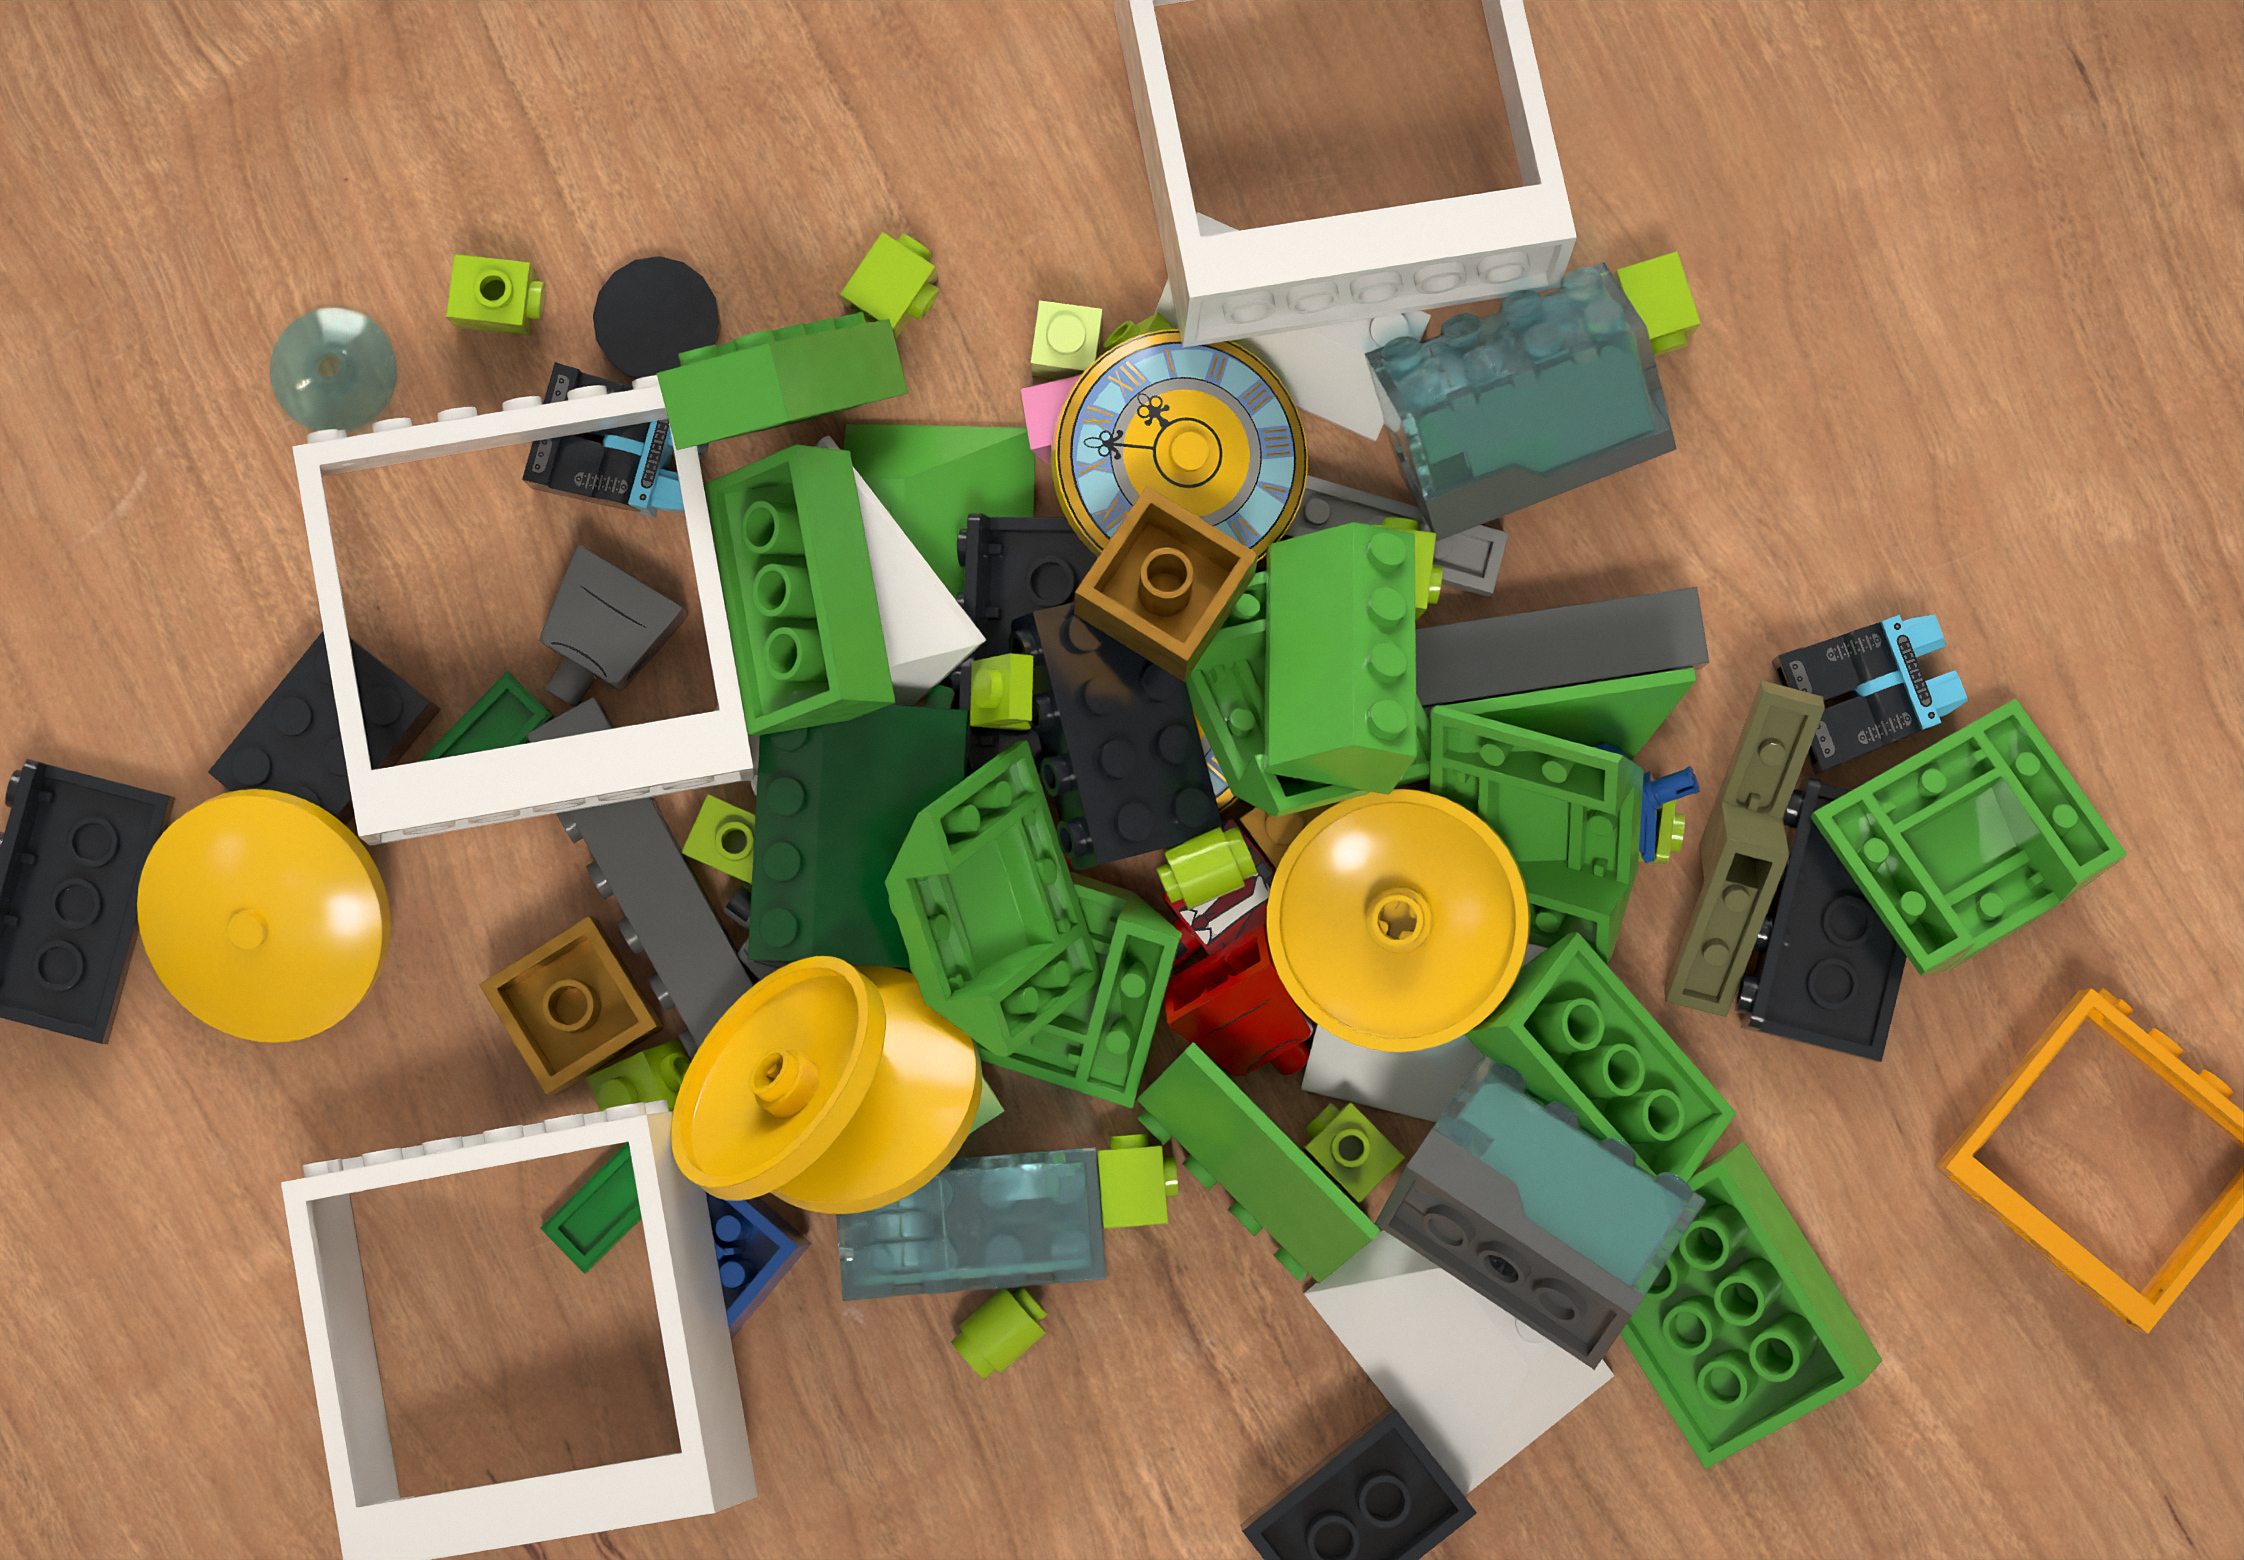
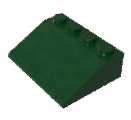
M888 705L849 721L760 735L748 960L792 963L814 956H830L844 960L851 966L910 968L909 954L897 918L893 915L890 908L885 880L917 814L967 778L970 711Z

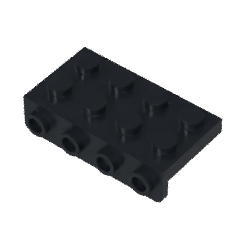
M970 513L968 515L967 529L962 528L957 539L958 562L961 567H965L964 592H959L955 600L986 641L951 673L953 691L956 695H960L959 710L971 711L972 661L1010 654L1009 636L1011 634L1012 620L1034 611L1075 602V591L1098 557L1079 539L1067 518L989 517L983 513ZM969 724L967 772L973 774L1015 742L1027 740L1038 776H1042L1041 763L1044 756L1038 733L1034 732L1031 728L1020 731L970 726Z
M1075 602L1034 611L1012 620L1009 652L1033 656L1032 721H1028L1031 729L1038 733L1044 756L1041 763L1042 780L1048 793L1054 796L1060 818L1057 827L1058 842L1063 854L1070 859L1074 869L1079 871L1179 845L1218 827L1224 832L1186 681L1183 682L1075 615Z
M31 759L25 761L22 771L15 770L13 772L5 797V804L11 808L5 833L0 832V1018L108 1045L139 933L137 897L141 873L154 844L168 827L175 797Z
M1807 777L1801 780L1799 790H1793L1783 816L1784 826L1789 827L1787 836L1789 857L1771 901L1769 914H1766L1753 950L1759 951L1754 976L1743 975L1736 998L1735 1011L1744 1013L1741 1028L1874 1062H1882L1907 956L1810 817L1816 810L1851 790L1823 784L1819 779Z

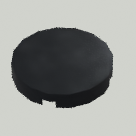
M660 256L637 259L615 271L599 291L593 313L596 341L608 361L623 374L634 379L657 375L656 373L681 367L678 354L715 345L721 328L718 301L704 277L684 262Z

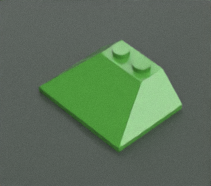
M846 424L843 450L850 451L852 466L955 599L959 592H964L965 567H961L958 562L957 539L959 531L962 528L967 529L968 515L970 513H983L989 517H1034L1035 453L1030 449L1027 428ZM951 673L944 679H951Z
M1266 571L1255 573L1253 580L1186 680L1192 708L1231 793L1274 817L1370 793V791L1264 772ZM1417 695V757L1395 787L1430 778L1431 726Z
M1694 668L1451 704L1443 707L1590 747L1606 743L1619 747L1633 760L1696 682ZM1433 707L1432 710H1431V711L1429 712V714L1427 715V717H1428V719H1429V722H1430V726H1431V712L1433 711V709H1434L1435 707Z
M2017 699L2010 701L1816 810L1810 816L1920 976L1952 970L2047 915L2127 855Z
M1436 705L1431 712L1430 793L1453 800L1476 813L1500 835L1511 850L1523 875L1529 897L1531 914L1529 943L1550 948L1569 933L1578 932L1607 965L1614 952L1638 871L1644 768L1623 755Z
M1017 741L917 814L885 880L890 908L893 915L897 918L909 954L910 969L917 979L924 1003L997 1057H1007L1013 1054L1102 979L1098 959L1064 854L1058 842L1055 825L1028 741Z
M1070 872L1102 972V979L1010 1056L997 1057L977 1041L976 1044L981 1061L1133 1109L1182 933L1133 891ZM910 968L905 969V971L912 973Z

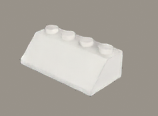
M1199 212L1196 214L1201 237L1239 231ZM1168 278L1155 314L1159 312L1174 329H1179ZM1415 311L1230 341L1242 346L1264 362L1283 383L1298 409L1376 442L1394 402L1383 364L1417 351L1431 315L1422 311Z

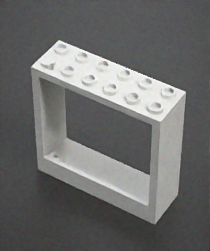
M1112 0L1183 348L1560 289L1577 235L1523 0L1481 1L1524 187L1202 237L1197 221L1154 6L1193 0Z
M657 375L632 381L633 390L607 394L606 386H587L567 392L568 401L542 405V399L539 396L521 397L503 402L502 412L477 416L475 407L454 408L438 413V422L412 426L410 418H394L372 424L373 433L347 437L345 429H328L308 434V444L292 446L358 837L369 846L754 779L752 758L697 446L676 450L672 431V443L719 711L376 770L371 768L322 476L668 419Z
M667 1100L607 1108L602 1112L544 1120L543 1123L484 1131L483 1134L446 1138L425 1142L419 1146L394 1148L362 1154L360 1157L303 1165L304 1178L281 1182L343 1560H431L712 1514L758 1497L706 1192L684 1176L676 1164L671 1147L673 1111L669 1112ZM629 1142L682 1453L419 1497L400 1498L349 1194Z

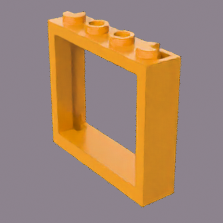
M2092 988L2078 990L1935 1168L2133 1331L2148 1334L2243 1217L2244 1165L2144 1289L2138 1293L1974 1158L1976 1153L2084 1020L2244 1149V1112L2229 1101L2234 1092L2227 1084L2205 1069L2197 1075L2181 1062L2179 1058L2184 1051L2180 1046L2155 1028H2152L2147 1034L2128 1018L2132 1014L2133 1009L2123 999L2115 998L2104 988L2099 993Z

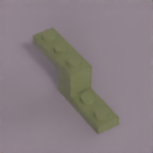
M1763 680L1760 681L1699 844L1704 884L1664 987L1665 1002L1727 1017L1789 857L1783 816L1825 710L1823 696Z

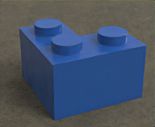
M706 1192L730 1338L732 1339L812 1243L759 1197L741 1201H728L716 1198Z

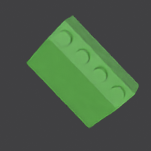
M1194 1042L1137 1098V1101L1145 1108L1137 1119L1163 1145L1173 1136L1191 1154L1182 1164L1209 1191L1219 1182L1236 1200L1227 1210L1254 1237L1264 1228L1281 1245L1273 1256L1299 1282L1310 1274L1320 1284L1381 1232Z
M1740 1142L1699 1166L1672 1205L1666 1208L1670 1226L1635 1279L1637 1283L1633 1287V1289L1644 1295V1298L1620 1332V1335L1703 1467L1707 1469L1859 1386L1883 1360L1745 1142Z

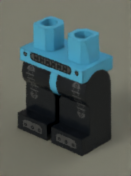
M555 362L543 405L568 401L567 392L577 388L602 385L606 386L607 394L633 390V386L586 374L577 368ZM668 419L578 434L603 441L602 444L571 435L532 442L522 480L534 490L618 509L635 511L651 517H656L657 510L685 513L678 473L668 471L674 451ZM709 443L697 446L698 455L705 456Z
M1900 615L1835 638L1780 654L1772 660L1781 686L1823 696L1824 702L1851 692L1854 693L1855 698L1825 708L1807 754L1815 775L1930 729L1941 723L1940 717L1947 715L1968 701L1960 677L1955 670L1927 681L1923 677L1917 658L1946 647L1943 633L1935 615L1911 618L1903 622Z

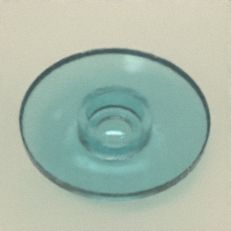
M323 308L301 316L282 333L272 353L270 379L274 394L281 407L302 426L314 431L345 429L346 432H350L374 420L388 404L396 385L397 361L388 337L371 319L349 309ZM328 356L338 357L340 360L339 372L333 377H322L319 373L320 362Z

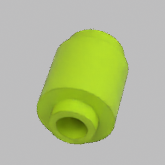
M1218 827L1182 844L1163 850L1167 863L1156 868L1170 902L1174 903L1183 899L1188 910L1245 887L1243 880L1257 874L1250 852L1238 827L1225 832Z
M1003 1285L959 1325L962 1332L951 1343L973 1370L985 1380L996 1370L1002 1374L1047 1333L1040 1321L1048 1313L1024 1286H1021L1013 1293L1006 1285Z

